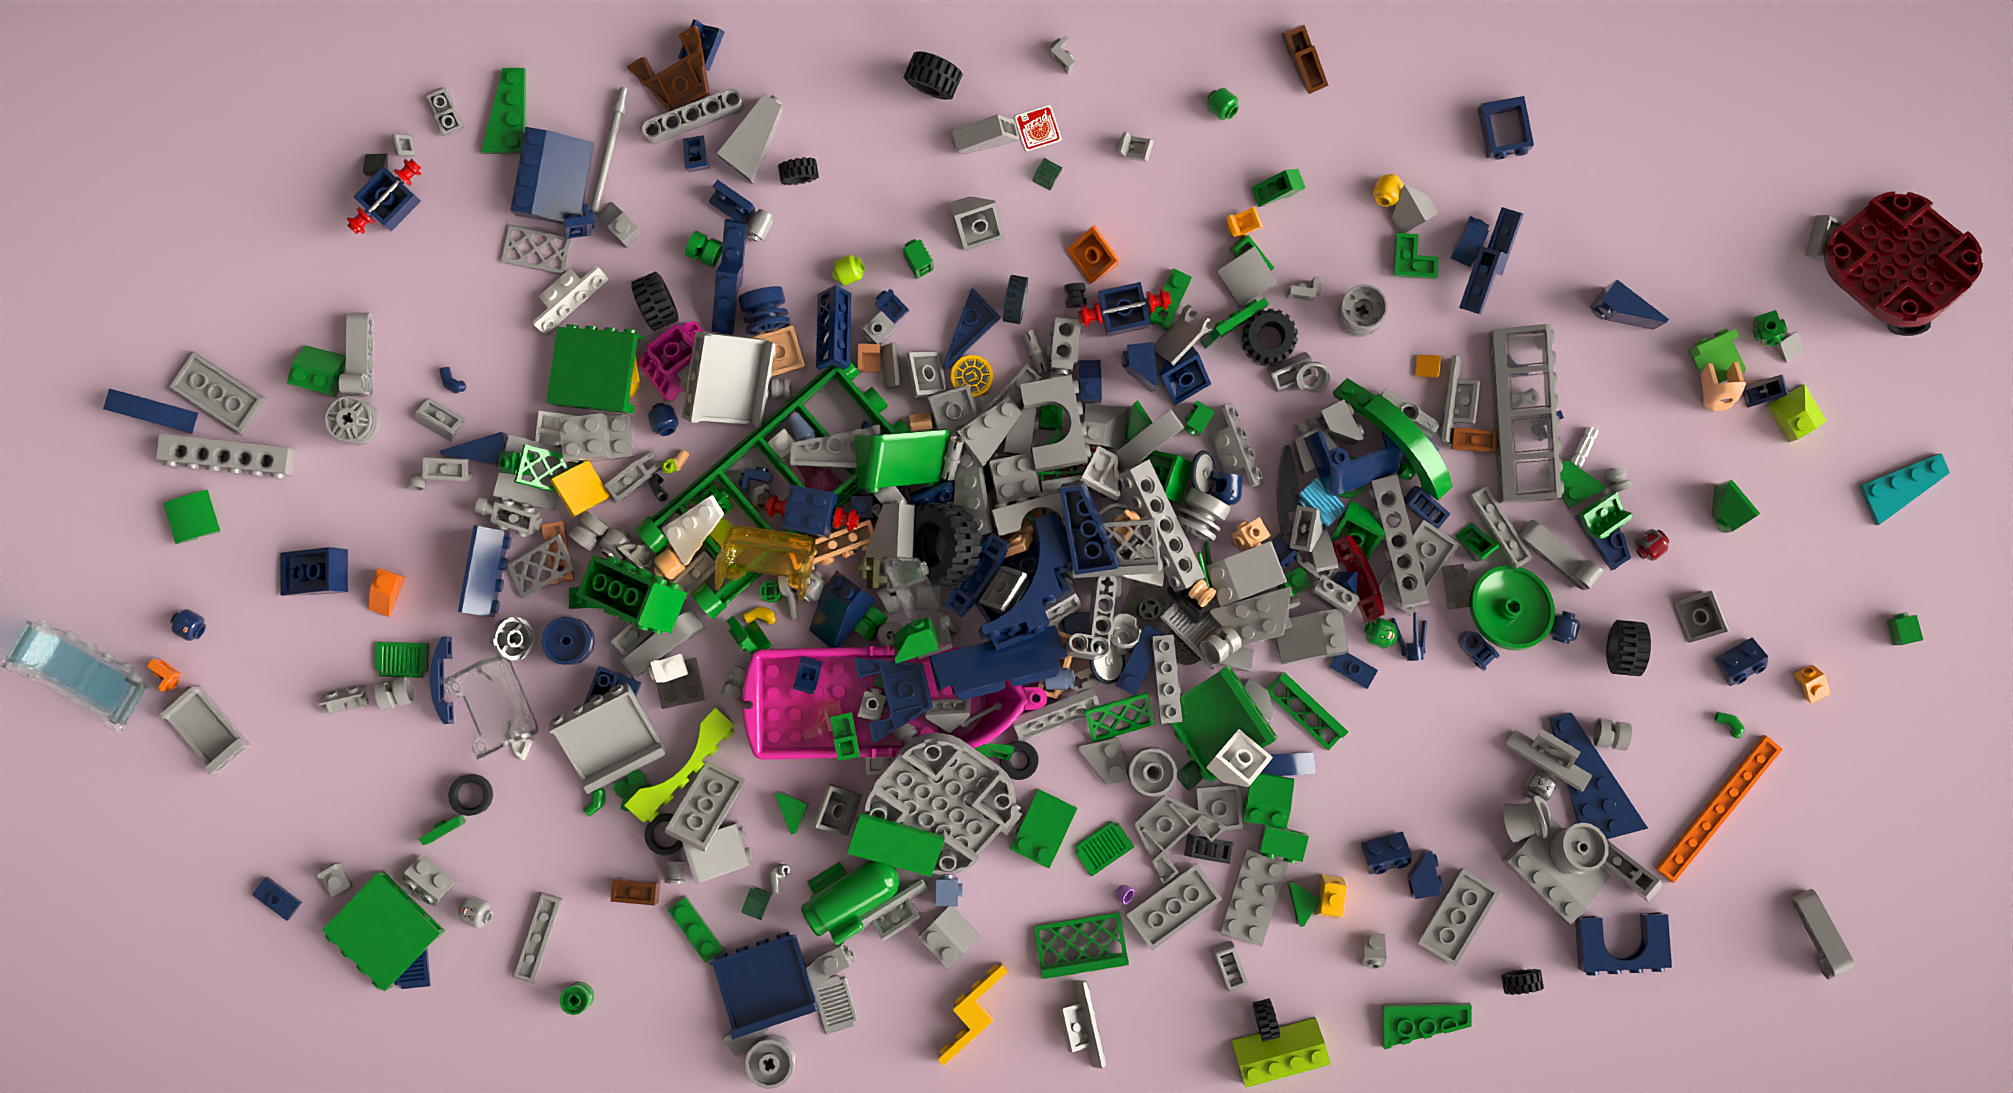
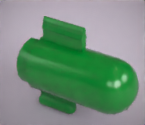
M868 860L846 874L839 861L807 881L813 895L810 896L809 901L802 904L801 911L807 924L816 936L820 937L829 931L834 943L839 945L863 929L861 916L896 894L900 883L897 869L894 866Z

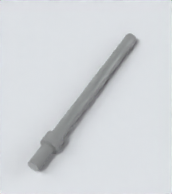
M620 87L617 102L614 103L612 110L614 115L590 210L593 209L595 213L599 211L622 115H625L627 108L625 103L629 89L625 87Z

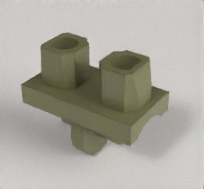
M861 557V565H856L855 570L861 571L860 579H867V588L873 589L889 585V573H880V565H889L890 559Z

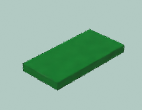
M860 813L847 849V854L931 877L945 836Z

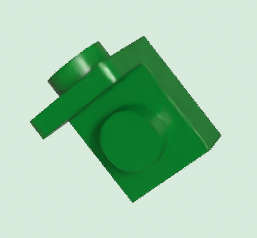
M1302 566L1285 575L1287 582L1277 586L1279 590L1291 587L1292 594L1290 597L1312 584Z

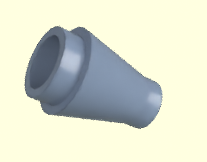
M796 413L788 418L797 442L817 438L814 434L816 431L801 417L800 413Z

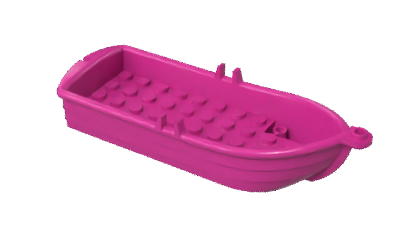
M938 645V650L903 661L923 664L931 700L958 699L956 694L953 695L951 686L945 687L940 691L937 690L929 656L960 649L959 647ZM894 646L760 649L755 651L747 667L742 693V701L749 700L753 703L751 709H742L745 732L753 755L761 760L837 758L830 716L852 712L860 757H895L906 744H901L893 733L873 743L869 723L876 721L858 716L864 692H870V688L882 690V695L886 696L885 689L875 686L878 674L858 679L854 658L895 662ZM801 656L823 662L814 694L793 689ZM1010 681L1005 682V688L1001 691L970 698V716L968 718L993 707L996 702L1002 704V709L999 711L994 710L970 722L967 727H963L960 724L951 733H948L926 719V712L910 721L909 724L915 726V730L918 731L916 737L930 733L949 734L961 739L971 747L977 748L1005 731L1019 717L1023 710L1042 708L1047 702V695L1039 687H1023L1022 685L1015 687ZM1034 694L1040 696V701L1037 703L1032 701ZM887 698L880 720L888 719L891 716ZM870 700L868 705L870 708H875L877 702Z

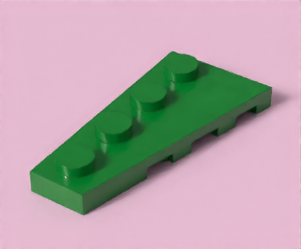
M525 68L502 69L481 150L482 154H521L526 128Z
M1471 1003L1382 1004L1383 1049L1386 1050L1398 1044H1408L1413 1040L1421 1038H1431L1432 1035L1439 1033L1446 1034L1472 1027Z

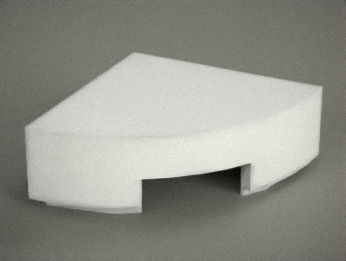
M513 731L511 734L512 748L518 758L525 760L534 740Z

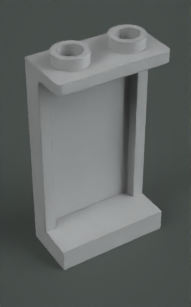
M189 686L180 692V697L176 701L166 704L163 707L164 711L159 716L162 719H167L207 765L204 769L209 775L218 774L248 748L250 744L200 686Z

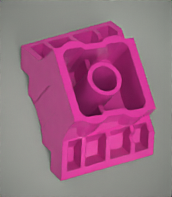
M697 321L686 322L681 327L675 324L646 345L648 350L641 355L638 365L665 401L676 399L678 392L684 391L678 384L681 379L676 373L691 362L695 332H704Z

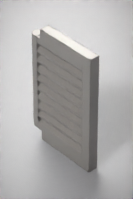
M839 975L828 978L814 990L826 1035L853 1027V1022L859 1020L847 978L840 979Z

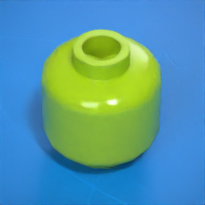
M849 254L835 260L832 275L836 282L840 281L841 284L847 286L862 279L865 267L860 257Z

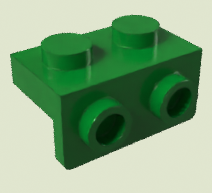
M1615 491L1609 492L1578 513L1586 534L1597 539L1608 537L1612 531L1625 525L1628 520L1633 518L1631 512L1624 510L1618 493Z
M734 616L726 620L731 627L728 630L729 633L737 640L736 643L743 652L748 650L752 655L755 651L768 649L772 645L756 621H753L744 628Z

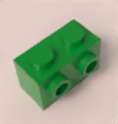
M1263 825L1258 850L1263 852L1262 856L1275 859V856L1284 857L1283 861L1296 864V861L1303 862L1309 836L1306 833L1291 829Z

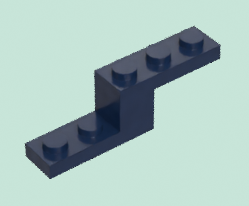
M1501 207L1488 247L1480 246L1459 306L1460 309L1479 315L1482 314L1495 274L1503 275L1524 215L1523 213Z
M731 219L724 221L722 258L716 270L712 332L733 335L735 330L737 292L743 282L747 233V222Z

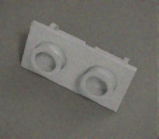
M353 685L339 692L337 690L328 691L321 698L319 705H323L324 713L329 714L345 711L344 703H347L349 710L364 707L365 704L369 703L367 695L363 696L366 685L361 687Z

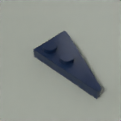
M973 288L969 292L943 367L946 370L1001 319L1000 315Z

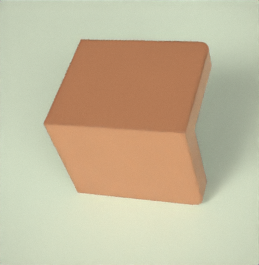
M858 344V371L860 373H880V344Z

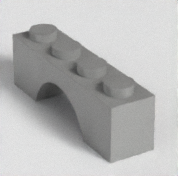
M1060 488L1057 489L1058 493L1050 495L1049 491L1036 494V499L1029 500L1028 497L1016 499V504L1008 506L1007 502L994 505L995 509L990 511L996 535L1003 536L1018 532L1021 529L1024 516L1029 511L1037 508L1047 509L1056 513L1059 520L1065 519Z

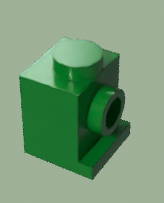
M1197 400L1193 406L1196 410L1191 409L1185 418L1188 423L1184 431L1192 436H1195V434L1200 436L1215 411Z

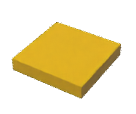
M588 460L550 480L572 517L591 509L611 497Z

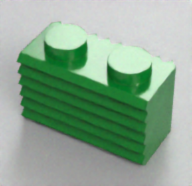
M912 239L905 244V248L902 249L904 258L916 279H919L934 270L933 259H931V255H929V251H927L922 240Z

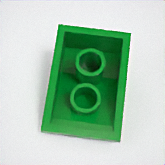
M1038 789L1014 837L1010 850L1049 869L1077 811V807Z

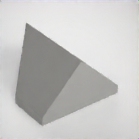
M1404 184L1391 218L1399 232L1406 233L1437 215L1438 211L1428 194Z

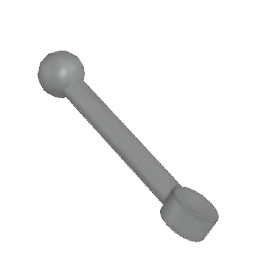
M996 702L993 707L966 719L961 723V726L967 727L970 722L994 710H1001L1002 704Z

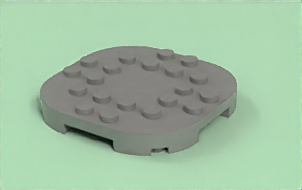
M943 733L925 734L909 741L873 781L867 792L865 814L945 836L932 873L937 875H943V872L952 871L959 873L973 866L979 860L981 852L1003 828H1008L1013 820L1016 809L1015 790L1008 774L1000 766L961 739Z

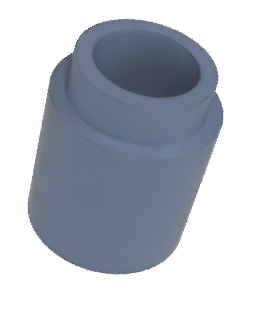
M1058 668V675L1042 680V685H1046L1047 690H1068V687L1074 686V671L1068 670V668Z

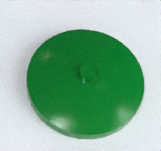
M1511 565L1492 568L1476 581L1471 590L1469 607L1472 620L1478 631L1489 642L1500 648L1513 651L1529 649L1541 642L1552 629L1555 619V606L1551 593L1544 582L1527 569L1518 567L1513 570Z

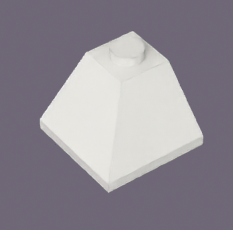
M1238 729L1206 768L1222 782L1249 787L1273 757Z

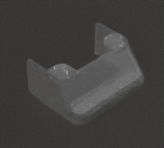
M893 556L883 559L888 590L890 593L896 592L909 623L915 619L929 617L935 624L938 650L918 656L919 659L952 648L949 627L952 624L948 614H943L927 577L929 570L926 562H921L919 558Z

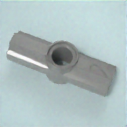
M1385 388L1381 393L1383 397L1402 412L1404 408L1410 409L1413 413L1411 420L1431 439L1439 428L1440 422L1421 411L1416 404L1409 403L1388 388Z

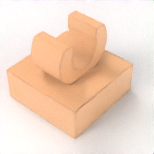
M931 412L909 415L911 431L933 429Z

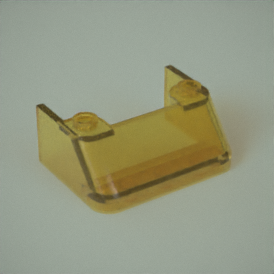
M745 526L732 527L715 559V589L720 590L725 578L738 580L745 575L746 571L788 577V585L798 590V602H803L810 584L816 541L813 537Z

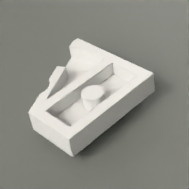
M539 410L535 441L551 446L560 445L561 436L558 418L574 417L577 415Z
M1098 446L1080 481L1084 480L1087 486L1117 501L1120 496V491H1118V456Z

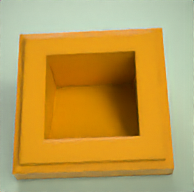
M1417 355L1415 376L1434 379L1439 377L1441 355Z

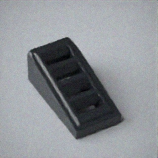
M1170 585L1167 588L1168 593L1195 624L1210 613L1213 606L1210 601L1204 607H1201L1195 598L1184 597L1189 594L1193 586L1179 593L1178 591L1174 592L1173 587Z
M1188 834L1184 856L1230 864L1233 842L1217 839L1211 842L1207 837ZM1204 842H1207V843H1206V848H1205V854L1203 855V854H1202L1203 844H1204ZM1213 843H1214V844H1215L1214 855L1211 856L1212 845H1213ZM1221 845H1224L1223 856L1219 858Z

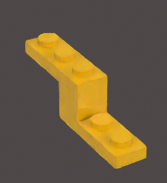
M1003 963L999 966L994 964L986 972L988 974L987 977L983 980L980 978L970 986L972 990L967 995L962 993L954 1000L956 1005L953 1006V1011L968 1026V1029H961L955 1035L956 1040L951 1045L946 1043L938 1051L940 1053L938 1061L943 1066L993 1022L992 1016L977 1000L1008 972V968Z

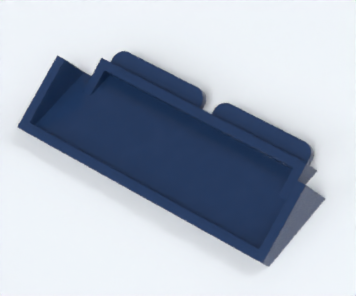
M1053 625L1047 627L1044 633L998 651H994L991 642L988 641L931 655L929 660L937 690L940 691L945 687L951 686L953 695L956 694L959 700H966L1001 691L1005 688V682L1010 681L1013 686L1017 687L1056 677L1059 673L1058 668L1061 667L1059 661L1065 659L1068 655L1056 626Z

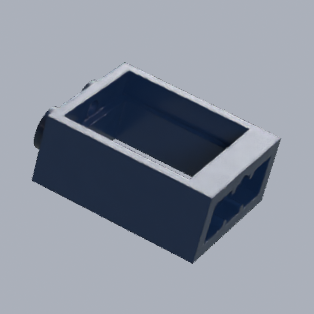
M1524 96L1486 102L1479 106L1477 110L1487 158L1494 157V160L1506 158L1509 154H1515V156L1528 154V151L1534 146ZM1518 110L1524 142L1496 147L1490 115Z

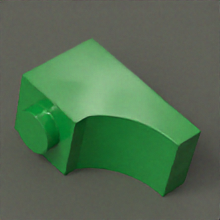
M1299 169L1284 170L1251 187L1258 207H1264L1306 189Z

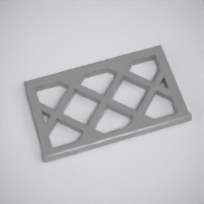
M509 224L501 262L564 274L573 238L565 239L564 235ZM513 230L524 232L526 236L515 242L512 238ZM535 234L545 236L547 241L537 247L531 237ZM528 239L534 249L523 255L518 245ZM556 239L566 240V246L559 251L553 241ZM551 244L556 254L545 259L540 250ZM515 248L521 258L518 260L508 259L509 251ZM537 252L543 261L538 265L528 263L527 258ZM559 257L562 261L561 269L550 267L548 263Z
M560 534L507 564L522 598L528 597L576 569ZM557 541L559 546L557 553L548 550L549 545ZM538 551L542 552L539 563L530 561L533 554ZM547 554L556 557L553 569L544 566ZM560 559L565 560L568 565L562 571H558ZM522 561L524 566L520 574L516 572L514 565ZM529 564L538 567L535 579L526 576ZM542 569L552 572L550 578L543 582L539 581ZM524 580L533 582V587L525 592L523 587Z

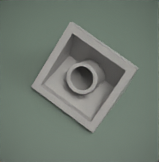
M940 351L906 353L915 400L948 391Z
M1001 565L980 598L979 603L1001 616L1018 603L1029 585L1030 580L1027 574Z
M1714 590L1702 591L1673 602L1689 643L1730 631Z
M830 783L825 791L813 827L847 836L862 795Z

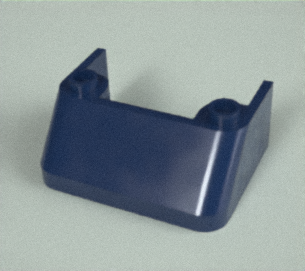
M1321 430L1304 438L1325 491L1332 496L1340 495L1399 471L1402 466V450L1382 430L1383 441L1386 447L1352 461L1343 448L1329 450Z

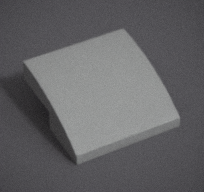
M1255 246L1216 270L1239 307L1278 283Z

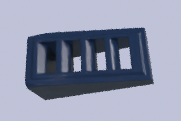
M1413 486L1403 498L1405 506L1437 529L1440 528L1450 515L1444 507L1421 487ZM1426 500L1427 502L1419 509V506ZM1431 506H1434L1432 510L1428 513V515H1426L1425 513L1428 511V509ZM1439 510L1441 513L1434 521L1431 520Z

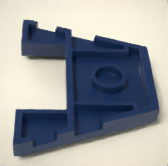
M854 658L858 679L881 674L891 718L869 723L873 743L878 742L933 708L923 664L909 662L896 664L893 661Z

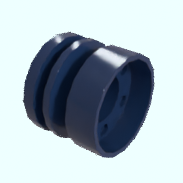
M782 287L759 288L745 292L738 297L741 311L752 313L743 319L745 324H749L745 327L747 334H767L791 324L790 318L784 317L788 314V310L786 308H777L786 302Z

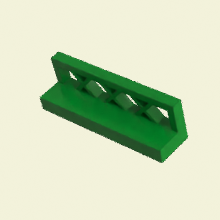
M1281 672L1266 689L1270 697L1328 751L1340 738H1344L1347 735L1348 731L1285 672ZM1279 682L1286 687V697H1277L1272 692V689ZM1289 691H1290L1295 697H1289ZM1280 699H1286V704ZM1290 699H1299L1302 702V712H1293L1290 709ZM1305 706H1306L1310 711L1305 712ZM1296 714H1302V719ZM1305 714H1315L1318 717V727H1309L1306 724ZM1321 729H1331L1336 736L1329 743H1326L1322 739Z

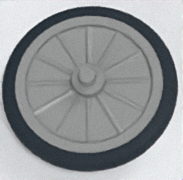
M1199 451L1194 456L1190 477L1193 488L1209 494L1215 482V479L1210 478L1211 471H1215V464L1211 454L1207 451Z

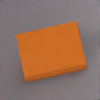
M1095 225L1089 228L1067 249V252L1090 284L1099 280L1119 264V258Z

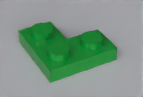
M1396 233L1393 277L1437 279L1439 257L1417 255L1419 234Z

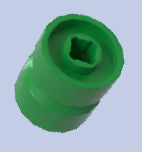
M695 230L687 243L685 256L696 261L701 259L702 264L714 268L721 257L723 242L715 238L709 240L706 234Z
M872 605L853 630L870 642L877 634L876 628L881 627L888 617Z
M576 982L562 992L559 1000L560 1006L567 1014L578 1015L590 1007L594 999V992L587 983Z

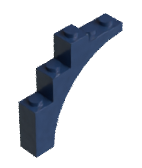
M1056 513L1036 518L1032 523L1036 540V564L1030 586L1023 598L1010 611L980 627L978 633L981 639L993 640L1000 637V633L1007 631L1009 634L1016 633L1021 630V627H1023L1025 635L1032 633L1035 636L1045 632L1049 625V620L1042 602L1047 605L1057 601L1056 598L1061 594V590L1054 572L1056 571V574L1066 572L1072 564L1071 554Z

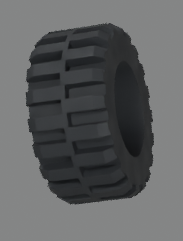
M927 503L917 507L916 511L914 510L912 558H901V560L905 563L906 571L911 573L910 576L921 585L930 587L959 585L969 578L968 575L973 574L976 569L975 565L979 564V553L982 552V546H980V540H982L981 533H978L977 529H979L976 521H973L974 517L970 512H966L967 510L964 507L952 503ZM940 529L945 538V551L941 561L936 551V539Z

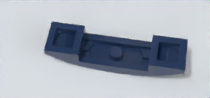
M991 532L982 546V554L979 557V564L975 565V571L972 575H968L969 578L958 589L954 588L943 606L962 618L978 601L993 580L1007 554L1010 544Z
M442 637L432 658L430 690L433 704L443 724H454L453 702H445L444 659H453L452 637Z
M1314 752L1269 754L1273 758L1261 771V773L1278 776L1315 774Z

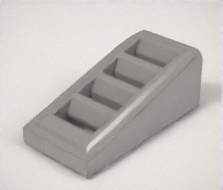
M1227 941L1212 947L1211 950L1227 991L1231 992L1248 985L1233 942ZM1234 959V961L1223 965V962ZM1237 967V970L1226 974V971ZM1240 975L1241 978H1239V979H1237V980H1234V981H1232V982H1229L1228 979H1231V978H1233V977H1236V976Z

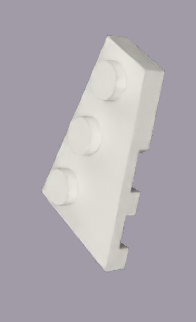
M713 495L662 528V531L684 566L690 563L695 552L700 549L705 538L713 531L724 515Z

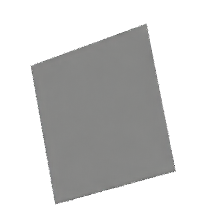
M509 435L505 448L507 452L521 453L523 444L562 454V448ZM528 450V453L535 454V459L539 457L536 452ZM549 455L545 457L550 468L559 463L557 457ZM541 461L534 464V472L537 476L546 471ZM560 466L552 472L556 477L564 473V470ZM499 472L493 493L494 496L507 497L517 502L555 511L559 497L558 493L515 483L516 475ZM549 474L539 480L542 485L552 486ZM522 475L521 480L525 481L533 479L531 475Z

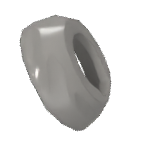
M1317 361L1307 362L1302 365L1296 374V384L1300 390H1311L1318 393L1330 381L1329 369ZM1309 368H1315L1318 371V377L1312 385L1304 384L1303 374Z

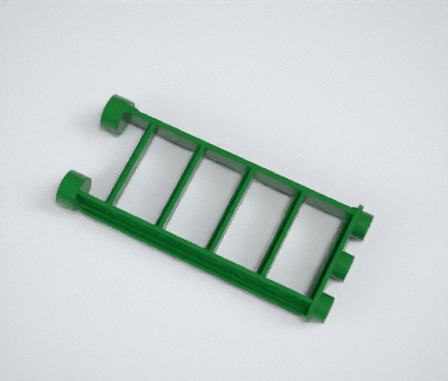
M851 361L850 366L844 370L833 364L828 366L762 423L761 428L753 430L652 517L647 516L634 528L641 539L657 554L670 543L661 527L676 514L680 517L688 510L685 506L717 480L772 545L745 569L740 571L708 534L703 541V545L732 577V580L718 592L704 581L690 593L710 618L714 619L727 608V604L787 554L788 549L794 548L808 536V534L787 531L780 538L725 474L727 470L756 446L789 485L805 487L765 441V438L795 412L800 413L801 417L816 431L814 434L817 438L830 436L804 404L833 379H836L875 425H880L882 434L911 432L901 419L892 426L885 420L880 413L888 407V404L872 386L862 393L852 382L860 372ZM844 468L851 477L833 492L838 495L836 509L845 504L851 496H854L862 489L858 488L857 468Z

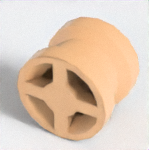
M1202 579L1193 586L1188 595L1192 599L1195 598L1198 601V605L1204 607L1214 597L1216 590L1209 588Z

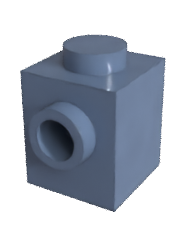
M943 874L941 878H936V906L958 907V897H962L963 883H958V878H954V874Z

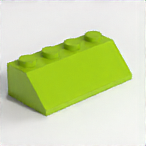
M1316 1017L1279 1027L1280 1038L1263 1042L1260 1033L1231 1040L1244 1086L1247 1088L1331 1065Z

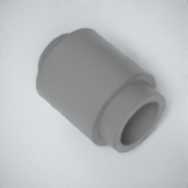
M758 209L757 213L754 212L747 226V237L755 242H759V240L764 241L773 224L774 216L762 209Z

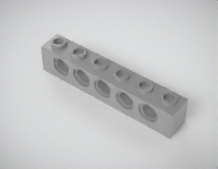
M159 434L156 460L164 461L163 465L177 467L178 463L185 464V468L199 469L200 465L207 466L206 470L220 472V468H227L229 473L241 474L242 470L249 471V475L263 476L264 472L271 473V477L284 479L285 475L292 476L296 450L286 447ZM183 447H185L186 454L183 457H181L180 451ZM206 449L208 455L203 460L201 454ZM225 452H228L229 459L226 462H224L223 454ZM249 454L251 457L250 462L245 464L244 457ZM271 456L272 463L267 467L265 461Z
M1150 460L1138 463L1119 473L1122 486L1126 489L1131 504L1140 519L1156 518L1160 559H1162L1163 569L1174 592L1186 589L1204 579V573ZM1151 524L1142 525L1149 537L1152 534Z
M1393 475L1373 480L1372 487L1368 489L1371 501L1375 500L1377 508H1374L1375 518L1377 521L1381 520L1382 529L1385 532L1381 541H1386L1388 549L1384 550L1387 563L1391 562L1393 570H1390L1389 573L1392 583L1397 584L1398 591H1395L1397 604H1402L1403 609L1429 603V597L1398 476ZM1386 496H1389L1394 500V502L1389 506H1386L1381 502V500ZM1390 517H1395L1399 520V523L1396 526H1389L1386 521ZM1394 538H1401L1404 544L1401 547H1395L1392 544V540ZM1405 558L1410 564L1406 568H1400L1397 565V561ZM1411 579L1414 581L1415 586L1412 589H1406L1402 585L1403 581Z

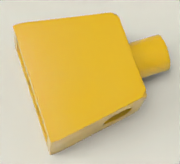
M1321 874L1318 898L1321 900L1316 906L1315 915L1335 919L1343 916L1347 885L1343 877Z

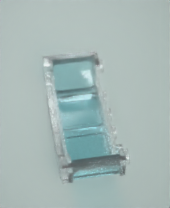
M41 619L37 621L28 620L1 667L9 672H12L14 669L21 673V676L32 678L100 717V721L103 723L107 722L105 727L114 732L124 731L132 711L145 689H148L150 686L145 678L135 672V667L125 662L119 663L115 660L116 656L108 652L102 653L98 651V646L89 641L83 642L79 640V635L72 631H62Z

